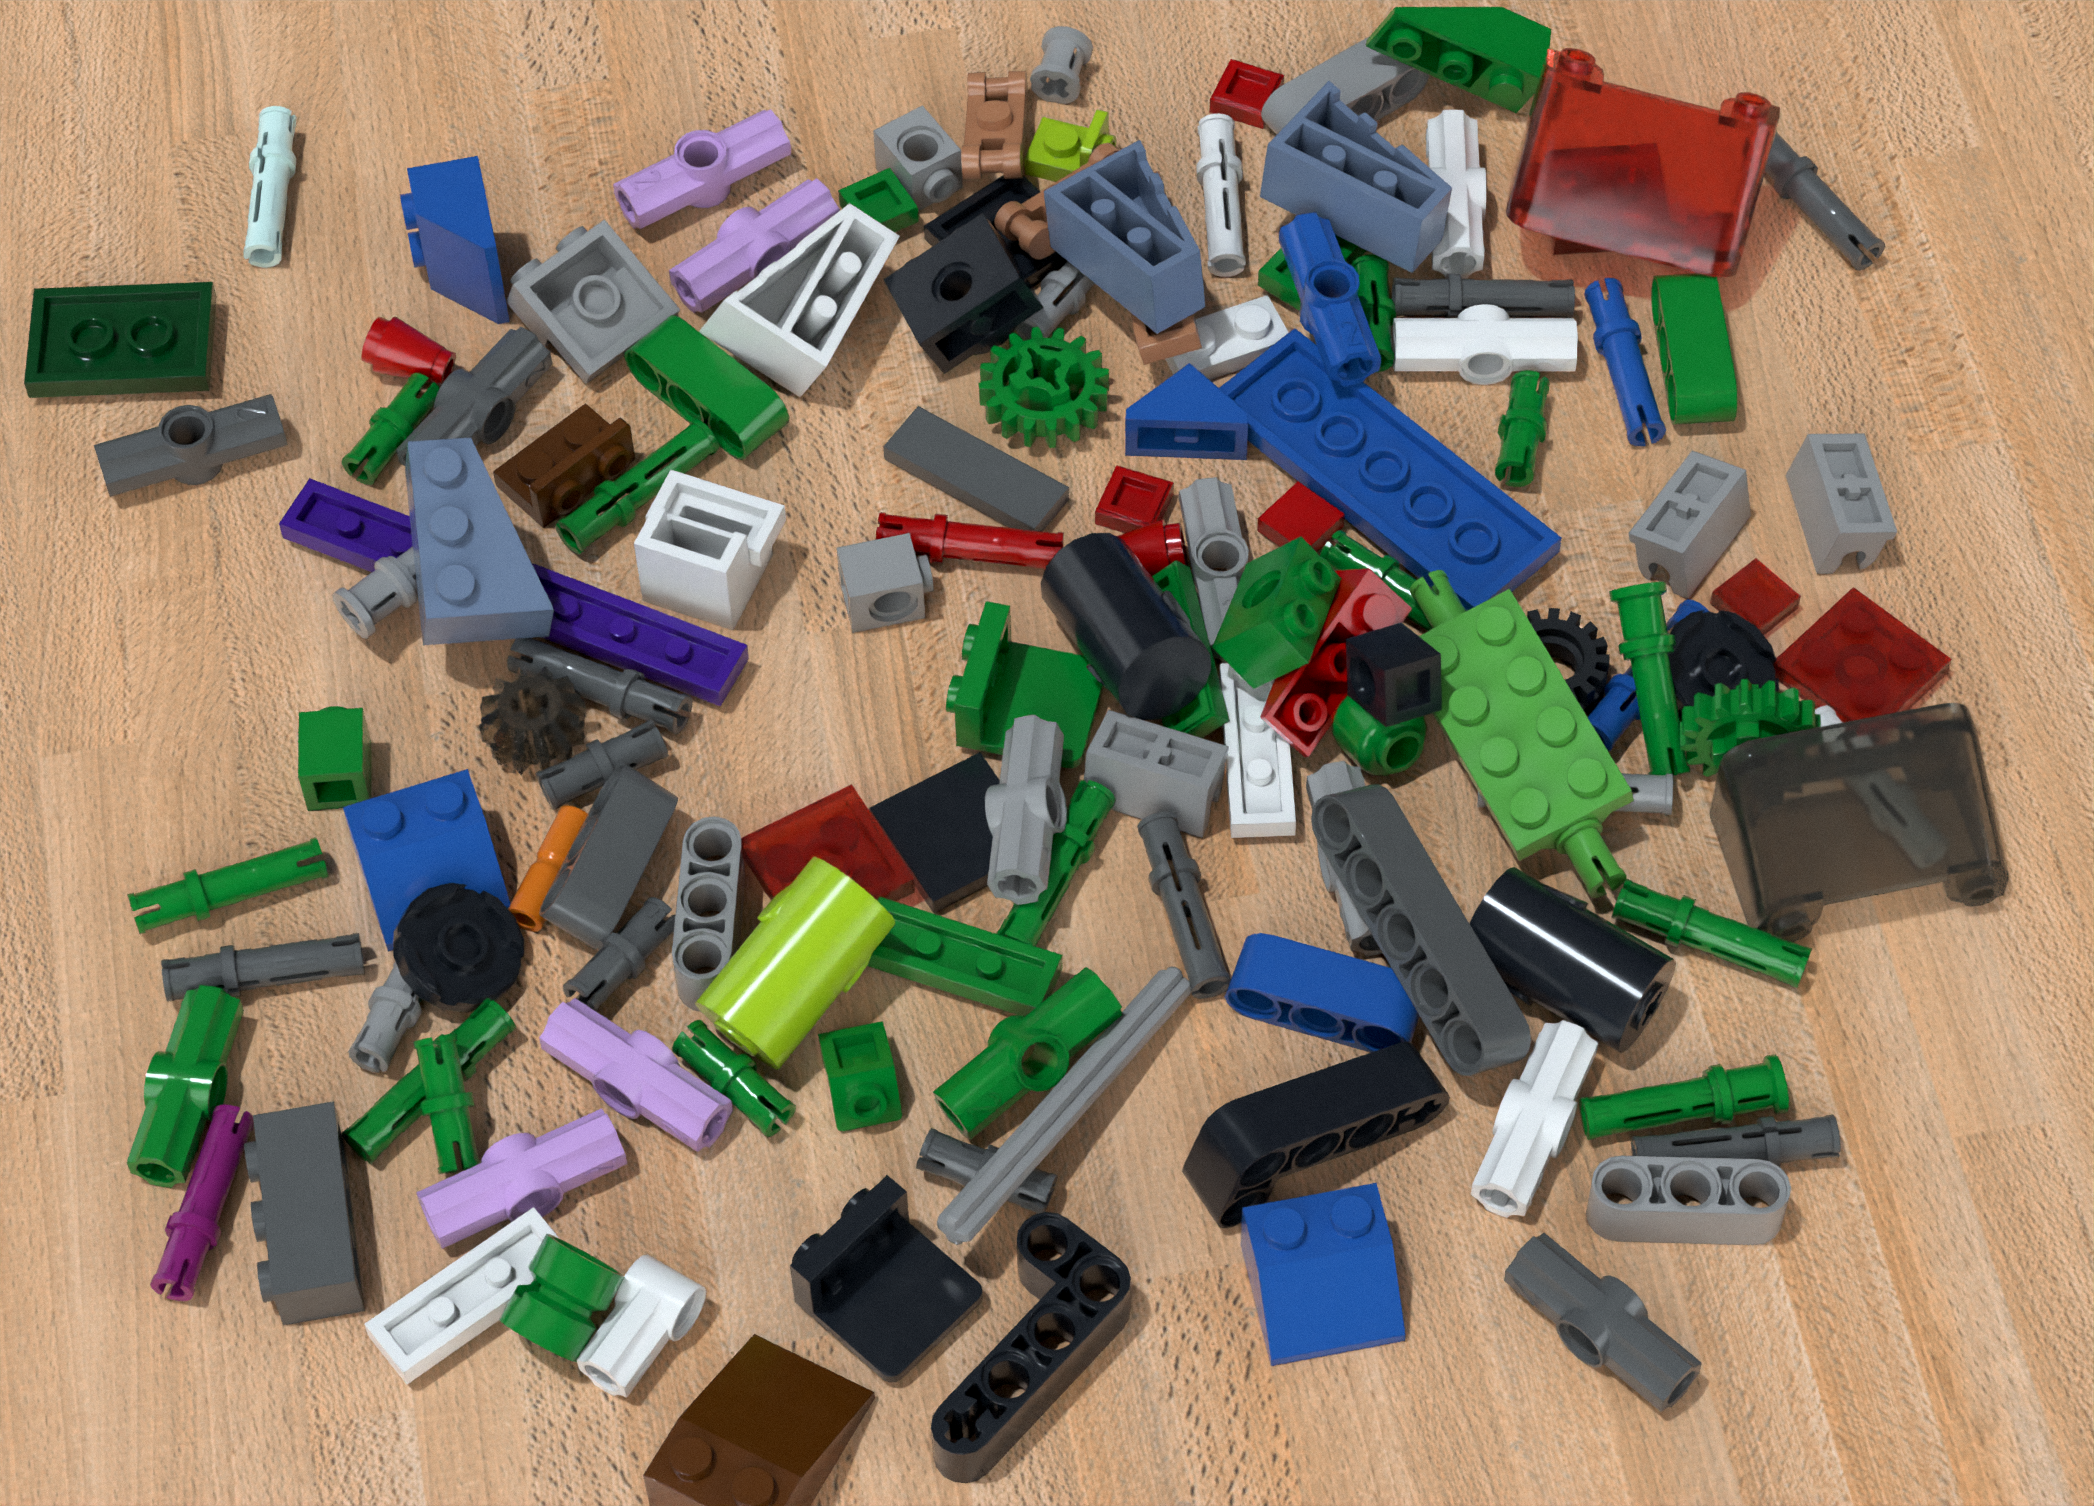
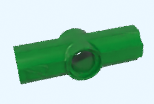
M1085 967L1026 1016H1009L1000 1021L990 1034L988 1047L933 1091L934 1100L960 1133L971 1140L1029 1091H1046L1056 1086L1066 1074L1069 1059L1123 1015L1121 1004L1098 975ZM1035 1044L1031 1056L1022 1062L1024 1052L1029 1046Z
M199 985L195 990L186 991L166 1051H157L149 1064L144 1085V1103L146 1108L133 1142L127 1165L131 1174L145 1179L151 1185L173 1188L175 1184L186 1183L206 1121H212L215 1107L224 1104L228 1085L226 1063L244 1009L240 999L227 994L222 988Z

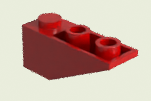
M1369 568L1335 571L1342 579L1309 663L1274 680L1260 718L1303 757L1311 755L1332 725L1339 704L1347 696L1346 639L1397 623H1403L1412 610L1401 597Z

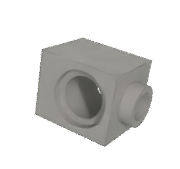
M923 105L873 131L877 171L881 172L891 168L918 206V211L933 203L946 200L954 192L963 188L961 149Z
M910 533L836 548L839 583L852 633L925 618L924 593L934 591L932 573L927 555L916 557Z

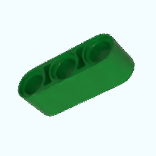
M1715 272L1653 276L1651 287L1652 316L1672 425L1735 421L1737 414V385L1717 275Z
M669 316L625 351L624 358L629 370L644 388L687 422L691 423L697 419L705 423L714 433L719 447L736 459H745L789 423L788 410L772 388L678 316Z

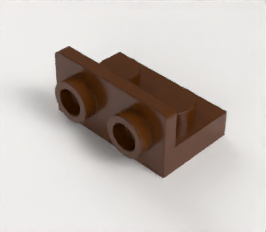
M585 403L494 470L495 484L544 528L560 515H566L575 510L583 498L594 491L595 487L603 481L616 479L624 473L629 464L635 460L631 426L622 418H618L609 424Z

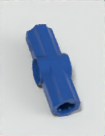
M1317 212L1297 215L1293 221L1280 228L1279 243L1301 301L1300 323L1306 331L1314 336L1329 380H1336L1342 386L1363 383L1368 376L1379 371L1381 356L1358 298L1359 275L1354 267L1345 262L1329 219L1319 217Z

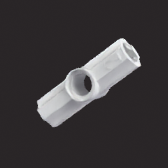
M1443 110L1437 117L1428 119L1425 138L1428 167L1452 187L1443 238L1431 252L1432 270L1439 271L1445 278L1447 274H1460L1461 279H1467L1472 273L1483 270L1485 247L1482 221L1485 220L1486 170L1485 168H1480L1477 120L1467 116L1464 110Z
M1482 304L1465 309L1457 318H1394L1392 351L1394 352V371H1459L1460 376L1465 381L1478 385H1490L1505 380L1512 371L1576 370L1578 332L1577 321L1574 318H1509V314L1504 309L1495 305Z
M1564 1020L1553 1024L1545 1022L1542 1031L1539 1032L1533 1051L1528 1057L1520 1080L1514 1078L1509 1084L1495 1119L1493 1140L1472 1184L1471 1196L1478 1199L1486 1210L1506 1218L1511 1215L1525 1216L1528 1207L1532 1204V1198L1540 1186L1550 1157L1556 1159L1559 1156L1575 1117L1578 1103L1575 1101L1598 1048V1042L1592 1039L1583 1027Z

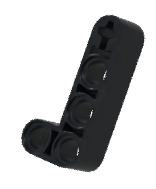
M1407 1041L1397 1043L1224 1104L1213 1112L1202 1125L1183 1165L1182 1172L1220 1228L1234 1227L1242 1223L1243 1207L1267 1202L1279 1178L1416 1130L1435 1119L1448 1105L1450 1096L1415 1046Z
M1043 1212L1035 1214L1025 1220L1018 1230V1275L1022 1285L1039 1301L942 1402L932 1416L931 1437L934 1462L939 1472L953 1482L970 1483L978 1481L988 1474L1123 1330L1130 1318L1131 1276L1128 1267L1110 1250L1068 1218L1058 1213ZM1044 1249H1053L1063 1254L1058 1259L1052 1261L1039 1260L1033 1256L1038 1251ZM1105 1289L1114 1293L1115 1296L1110 1300L1099 1302L1087 1298L1085 1294L1092 1290ZM1052 1336L1063 1337L1071 1342L1065 1348L1058 1350L1047 1349L1039 1344L1045 1338ZM1014 1384L1024 1388L1025 1392L1018 1397L1002 1398L996 1395L994 1390L1002 1385ZM976 1434V1440L974 1442L970 1441L969 1439ZM955 1438L957 1442L953 1443L951 1440Z

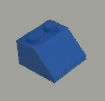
M478 156L407 168L411 193L400 194L406 230L419 229V231L408 233L414 268L426 266L431 290L497 324L510 322Z
M468 769L343 807L352 844L388 952L393 950L394 930L404 910L428 888L448 883L465 884L467 886L464 889L474 890L479 894L484 890L497 897L507 909L509 908L511 903L488 826Z
M1377 1183L1242 1208L1240 1245L1271 1366L1405 1341V1327L1393 1242Z

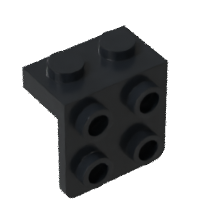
M888 1175L871 1190L864 1188L858 1191L847 1202L842 1210L840 1219L823 1235L820 1233L811 1235L800 1245L790 1265L795 1303L887 1382L901 1380L981 1303L983 1298L981 1284L909 1223L907 1191Z

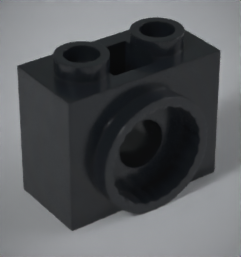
M983 213L967 224L960 226L939 243L918 257L911 259L903 267L883 279L919 345L944 374L972 355L988 353L994 345L1001 346L1009 339V334L1015 331L1017 325L1044 308L1008 244Z

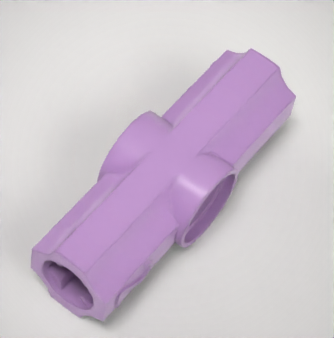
M771 109L760 111L718 133L708 130H695L679 138L673 155L614 183L615 198L622 209L624 217L633 229H642L688 205L697 208H710L726 200L732 183L791 155L790 140L783 129L782 122Z
M817 178L813 181L806 180L759 212L752 207H743L732 213L724 221L715 241L669 270L671 284L676 289L683 304L693 313L697 311L703 313L755 279L767 266L774 261L777 262L794 249L801 240L838 213L840 208L832 198L830 190Z
M576 998L567 1003L562 1002L548 1017L543 1033L539 1037L542 1050L591 1081L594 1090L600 1098L616 1112L630 1119H636L642 1115L697 1152L704 1147L710 1148L724 1131L725 1124L733 1112L732 1101L681 1068L673 1052L655 1036L642 1030H635L632 1034H629Z
M601 1108L537 1138L529 1133H518L505 1137L493 1144L485 1152L480 1164L418 1191L416 1194L428 1225L437 1243L443 1249L508 1218L513 1222L533 1207L543 1217L560 1204L565 1192L626 1165L627 1159L609 1116Z

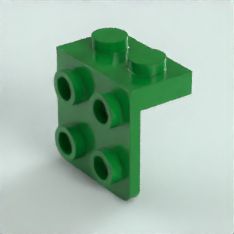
M986 601L979 625L970 623L965 633L962 660L967 661L964 674L963 676H952L947 693L946 712L955 713L956 746L1003 755L1005 733L1014 725V719L1036 715L1040 719L1056 722L1064 734L1061 767H1078L1084 758L1104 686L1086 668L1089 661L1083 655L1012 642L1010 606Z

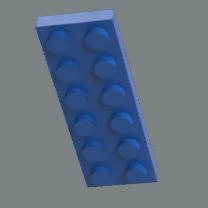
M1295 328L1219 388L1248 413L1247 441L1297 481L1343 512L1345 519L1398 560L1400 564L1418 578L1423 576L1430 588H1432L1434 583L1428 573L1443 570L1447 574L1449 583L1466 611L1508 589L1513 592L1560 552L1562 537L1366 383L1342 386L1336 380H1329L1317 345Z

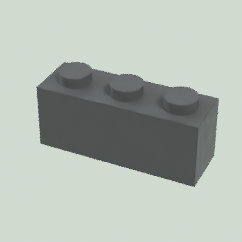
M334 1101L253 1115L256 1141L245 1143L244 1150L250 1182L260 1181L262 1200L251 1202V1216L257 1242L267 1241L269 1260L257 1262L259 1287L263 1302L275 1301L283 1325L365 1311L345 1142Z

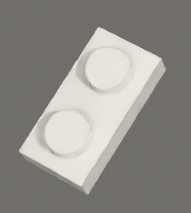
M1266 295L1195 319L1202 348L1166 358L1165 360L1173 375L1190 363L1206 378L1211 380L1244 369L1289 332L1269 296Z

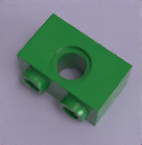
M1302 537L1248 562L1212 648L1253 689L1308 664L1342 578L1332 569L1329 562L1321 557Z

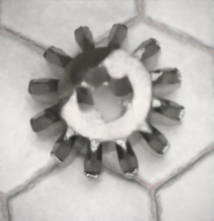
M544 666L535 677H528V674L519 667L515 677L516 680L512 683L496 678L493 687L494 695L482 697L480 705L482 718L479 730L482 742L486 743V747L491 748L492 757L497 761L498 765L513 761L514 769L521 776L531 764H538L541 770H545L551 767V760L553 759L566 761L572 758L574 754L572 746L584 744L587 711L584 700L581 699L580 694H575L574 684L570 682L568 676L553 680L552 673Z

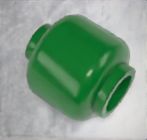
M1348 695L1339 704L1332 725V733L1337 745L1358 767L1373 776H1387L1399 773L1414 765L1423 751L1427 732L1424 716L1385 727Z

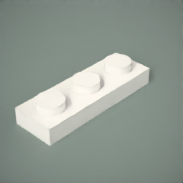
M1228 663L1220 664V685L1230 720L1223 725L1224 745L1229 746L1225 763L1231 838L1295 836L1296 815L1290 744L1260 718L1274 680L1253 689Z
M534 1207L366 1322L364 1325L369 1338L404 1382L409 1384L499 1321L516 1287L532 1283L534 1278L528 1266L545 1235L550 1234L557 1238L559 1237Z

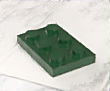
M213 282L35 288L24 378L28 397L209 391L217 299Z

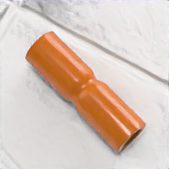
M565 805L558 811L537 852L536 862L529 867L508 908L515 916L519 928L530 932H538L542 929L546 919L539 915L540 907L588 815L582 809Z

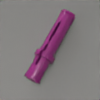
M228 1104L215 1107L212 1114L213 1119L180 1209L173 1213L172 1216L170 1215L166 1224L165 1232L169 1239L150 1285L157 1294L161 1295L165 1290L166 1284H172L166 1297L175 1301H188L192 1299L195 1292L194 1287L207 1251L212 1250L218 1244L221 1230L217 1223L241 1160L244 1144L247 1143L250 1132L254 1128L253 1115L248 1111L243 1113L240 1123L235 1122L240 1107Z

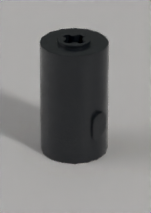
M1091 533L1074 539L1056 553L1046 566L1041 580L1042 599L1089 661L1086 668L1114 695L1125 712L1141 720H1156L1177 713L1192 702L1205 686L1210 674V653L1190 627L1189 618L1171 592L1167 590L1162 591L1126 542L1111 533Z
M1515 867L1507 869L1488 890L1469 924L1510 993L1530 1007L1535 1002L1565 1021L1583 1027L1587 1034L1620 1053L1628 1050L1646 1028L1668 990L1675 971V960L1586 909L1587 902L1545 885Z

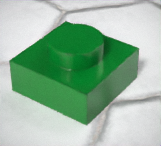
M887 168L838 190L839 205L842 209L850 203L894 233L919 222L918 206L891 168Z

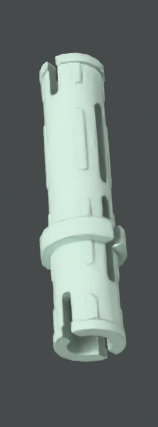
M282 106L266 107L259 113L258 142L256 148L250 153L249 169L254 177L243 257L245 259L249 258L248 263L262 268L274 267L282 259V236L285 225L289 179L293 177L296 171V157L292 151L297 117L295 115L291 116L292 111Z

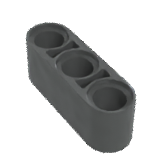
M621 763L612 772L597 795L543 900L539 915L594 950L599 948L598 942L604 937L607 939L621 918L676 808L678 797L626 763Z

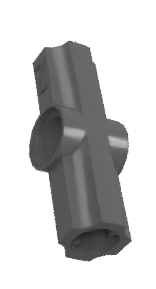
M521 326L517 330L510 329L470 372L465 369H458L446 378L437 393L434 410L396 449L399 462L405 466L407 444L409 441L472 438L475 447L480 441L485 444L496 442L509 428L515 414L516 403L553 365L551 352L543 346L537 335Z
M272 394L210 412L194 405L178 406L168 411L162 417L158 427L94 445L109 496L111 497L173 478L188 485L204 484L212 480L220 472L224 463L280 448L288 444Z
M1543 1233L1538 1237L1533 1236L1517 1252L1516 1257L1505 1270L1504 1281L1556 1324V1330L1560 1339L1578 1359L1592 1367H1601L1604 1364L1660 1412L1668 1407L1671 1408L1687 1392L1691 1383L1700 1373L1702 1363L1648 1319V1311L1644 1303L1627 1284L1610 1275L1603 1276L1600 1279L1547 1234Z

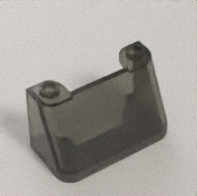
M1943 703L1754 739L1732 748L1723 756L1720 762L1709 816L1747 925L1770 933L1783 940L1795 942L1810 934L1813 929L1812 926L1821 917L1824 905L1943 882L1946 896L1951 901L1964 903L1966 906H1981L1999 896H2004L2009 880V872L1978 731L1969 709L1964 704Z

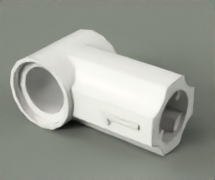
M642 1255L625 1274V1278L617 1290L614 1309L576 1359L578 1369L588 1376L595 1386L612 1396L621 1395L627 1398L669 1339L679 1341L692 1328L706 1299L705 1287L650 1255Z

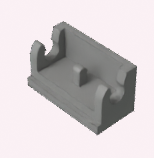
M1865 433L1808 434L1785 476L1816 573L1833 574L1842 564L1843 557L1855 551H1859L1856 556L1859 569H1864L1876 560L1886 541L1893 540L1897 534V529Z
M1693 450L1629 532L1630 542L1635 543L1638 567L1646 579L1650 580L1657 571V564H1659L1670 574L1669 583L1673 593L1689 599L1751 516L1746 470Z
M1108 710L1087 750L1084 780L1086 783L1089 780L1100 783L1114 794L1116 802L1111 810L1144 819L1153 813L1170 811L1175 813L1177 817L1179 831L1202 838L1208 827L1212 801L1218 802L1221 794L1229 746Z

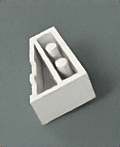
M849 203L801 240L794 249L777 262L774 261L767 266L755 279L738 292L735 291L723 300L699 332L795 395L801 397L827 367L900 236Z

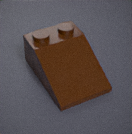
M754 1334L681 1414L643 1474L649 1505L811 1506L874 1401L875 1392Z

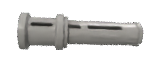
M413 546L397 558L393 556L380 558L374 564L375 571L349 590L339 588L333 593L332 597L337 610L347 624L362 638L367 639L376 631L375 625L401 605L409 608L416 603L418 592Z

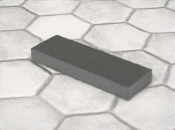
M919 406L883 446L884 459L1009 528L1043 532L1069 501L1068 486Z

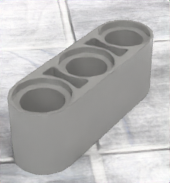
M1367 37L1275 90L1262 108V120L1278 134L1311 98L1330 81L1341 90L1340 100L1359 116L1366 112L1377 121L1416 98L1428 82L1429 74L1366 47V40L1369 38Z
M715 816L702 818L694 822L686 830L682 845L672 958L678 996L684 1005L695 1011H700L695 1002L740 946L746 879L741 836L735 824L725 818ZM710 856H724V858L717 861L704 860ZM713 910L720 912L712 917L698 916L705 911ZM701 967L716 968L706 974L692 973Z
M1616 1156L1601 1162L1593 1172L1586 1217L1589 1226L1596 1234L1604 1239L1617 1242L1727 1245L1765 1244L1775 1238L1781 1229L1790 1197L1791 1186L1788 1176L1779 1166L1770 1161L1760 1159ZM1613 1193L1623 1194L1633 1202L1629 1204L1614 1203L1606 1195ZM1679 1195L1692 1196L1699 1200L1701 1204L1697 1206L1683 1205L1676 1201L1674 1197ZM1743 1198H1760L1767 1202L1769 1207H1752Z

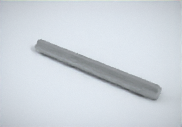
M1171 966L1167 970L1158 971L1122 1011L1123 1015L1104 1031L938 1216L937 1226L938 1229L946 1234L948 1241L959 1245L963 1242L971 1241L1185 1001L1191 993V982L1183 977L1180 969Z

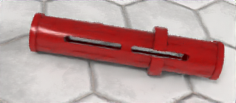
M880 512L878 517V524L880 525L876 530V540L910 533L915 555L930 556V563L943 564L944 558L1046 569V566L1064 545V532L1051 533L948 521V515L935 514L934 519L889 515L885 512Z

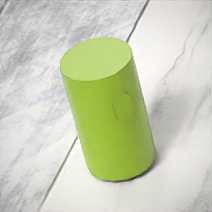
M813 857L795 880L779 892L757 917L761 922L695 1002L698 1009L726 1038L749 1055L755 1056L776 1070L781 1068L841 991L846 994L867 967L873 951L896 924L893 916L871 894L839 869L817 857Z

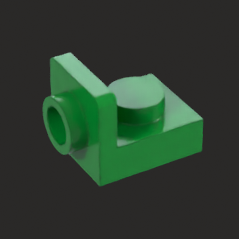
M883 1021L818 1034L837 1129L839 1131H848L900 1120L902 1118V1110L895 1067Z

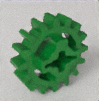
M1032 327L1031 339L1025 341L1016 333L1009 334V349L1006 350L994 345L990 349L991 363H981L980 383H978L980 406H985L986 421L988 424L1001 422L1002 437L1005 439L1012 437L1017 432L1023 433L1024 446L1031 447L1036 437H1045L1049 448H1056L1057 436L1062 434L1076 442L1080 440V425L1095 429L1098 426V412H1104L1108 409L1109 369L1102 368V353L1100 350L1086 353V338L1083 336H1079L1071 343L1064 341L1063 328H1057L1052 338L1043 337L1039 327Z
M1741 679L1739 685L1733 690L1719 683L1715 684V696L1712 697L1698 692L1694 695V706H1684L1682 709L1680 750L1686 751V762L1689 765L1703 763L1704 776L1709 777L1718 772L1726 773V783L1730 784L1734 783L1739 776H1742V780L1750 781L1752 785H1759L1761 780L1765 779V775H1771L1774 779L1783 781L1785 780V769L1789 768L1794 771L1803 772L1806 770V759H1817L1819 755L1818 744L1821 743V715L1815 714V702L1812 699L1799 701V690L1794 687L1780 693L1775 691V681L1771 680L1767 681L1762 688H1759V684H1751L1748 679Z

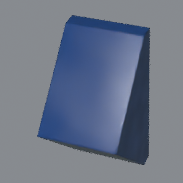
M1190 363L1126 409L1125 456L1247 460L1248 413Z

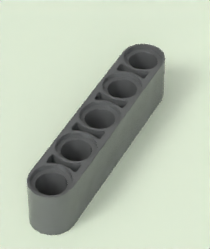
M1371 784L1325 795L1318 799L1313 807L1311 816L1314 835L1450 1067L1460 1075L1472 1076L1523 1059L1528 1053L1531 1043L1530 1028L1526 1018L1394 796L1387 788L1379 784Z

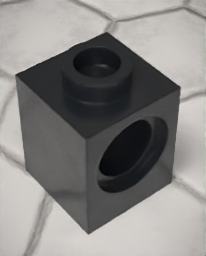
M1402 622L1346 639L1347 695L1385 727L1442 710L1441 653Z

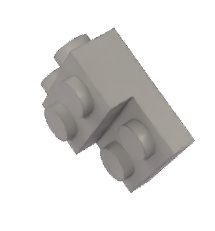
M605 219L589 231L581 226L570 232L557 245L556 250L558 253L544 263H541L536 258L521 267L510 280L513 285L507 299V304L528 329L537 335L543 346L546 347L552 343L585 384L623 358L625 351L671 315L678 316L680 312L679 307Z

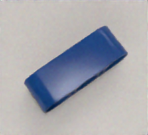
M1264 933L1252 934L1246 937L1225 994L1227 1004L1243 1016L1367 1052H1374L1401 1042H1412L1420 1017L1392 968Z

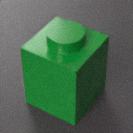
M331 706L320 711L299 712L298 778L308 811L339 809L371 799V738L363 708L347 709L340 706Z

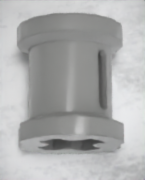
M1057 26L1049 29L1044 34L1041 45L1044 55L1041 65H1038L1032 71L1030 77L1031 89L1038 97L1047 102L1067 104L1073 102L1079 96L1081 89L1079 74L1082 66L1090 61L1093 45L1091 40L1079 30L1067 26Z

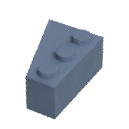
M1328 81L1268 143L1260 197L1295 215L1317 212L1319 217L1330 220L1335 235L1413 273L1442 241L1452 187L1403 144L1394 148L1376 132L1378 123L1366 112L1359 116L1340 100L1341 90Z
M1140 140L1044 191L1050 247L1155 333L1158 334L1205 308L1200 249L1177 207L1171 206L1164 192V183L1158 172L1154 173L1147 161L1146 150Z
M472 438L409 441L407 444L405 476L423 646L549 636L554 613L553 606Z

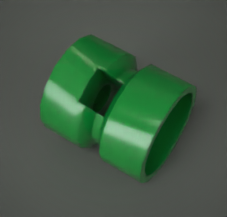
M546 1234L528 1266L534 1278L532 1283L516 1287L499 1320L508 1328L544 1349L572 1362H577L576 1359L589 1343L596 1330L590 1316L593 1312L607 1310L625 1276L576 1246L553 1235Z

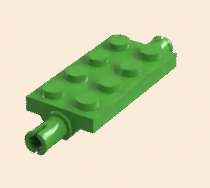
M1443 570L1428 573L1434 583L1432 589L1436 596L1432 593L1422 576L1412 584L1410 594L1418 602L1433 629L1419 637L1441 653L1442 710L1432 714L1517 859L1521 861L1541 849H1556L1560 854L1568 855L1587 887L1586 891L1591 898H1599L1607 894L1602 885L1604 880L1599 871L1603 874L1612 891L1619 888L1625 882L1627 875L1619 867L1600 834L1603 830L1602 823L1610 813L1634 801L1632 790L1513 593L1508 589L1466 611L1449 583L1447 574Z

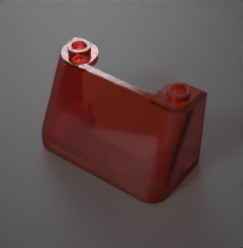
M1548 48L1511 176L1506 207L1507 217L1514 224L1533 232L1718 278L1736 275L1745 250L1780 118V107L1771 105V102L1765 97L1750 92H1740L1736 95V98L1723 100L1719 110L1605 82L1603 69L1595 63V57L1586 51L1576 48H1565L1557 51Z

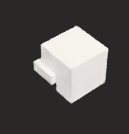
M670 470L645 516L646 522L634 542L642 600L734 630L773 555L772 546L786 521L785 506Z

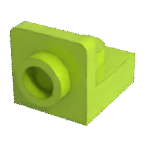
M1096 110L1089 128L1042 117L1024 159L1025 175L1057 182L1088 163L1091 153L1099 145L1110 143L1116 147V136L1109 134V112Z

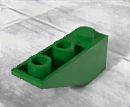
M1395 7L1366 40V47L1517 113L1546 82L1552 29L1504 7Z

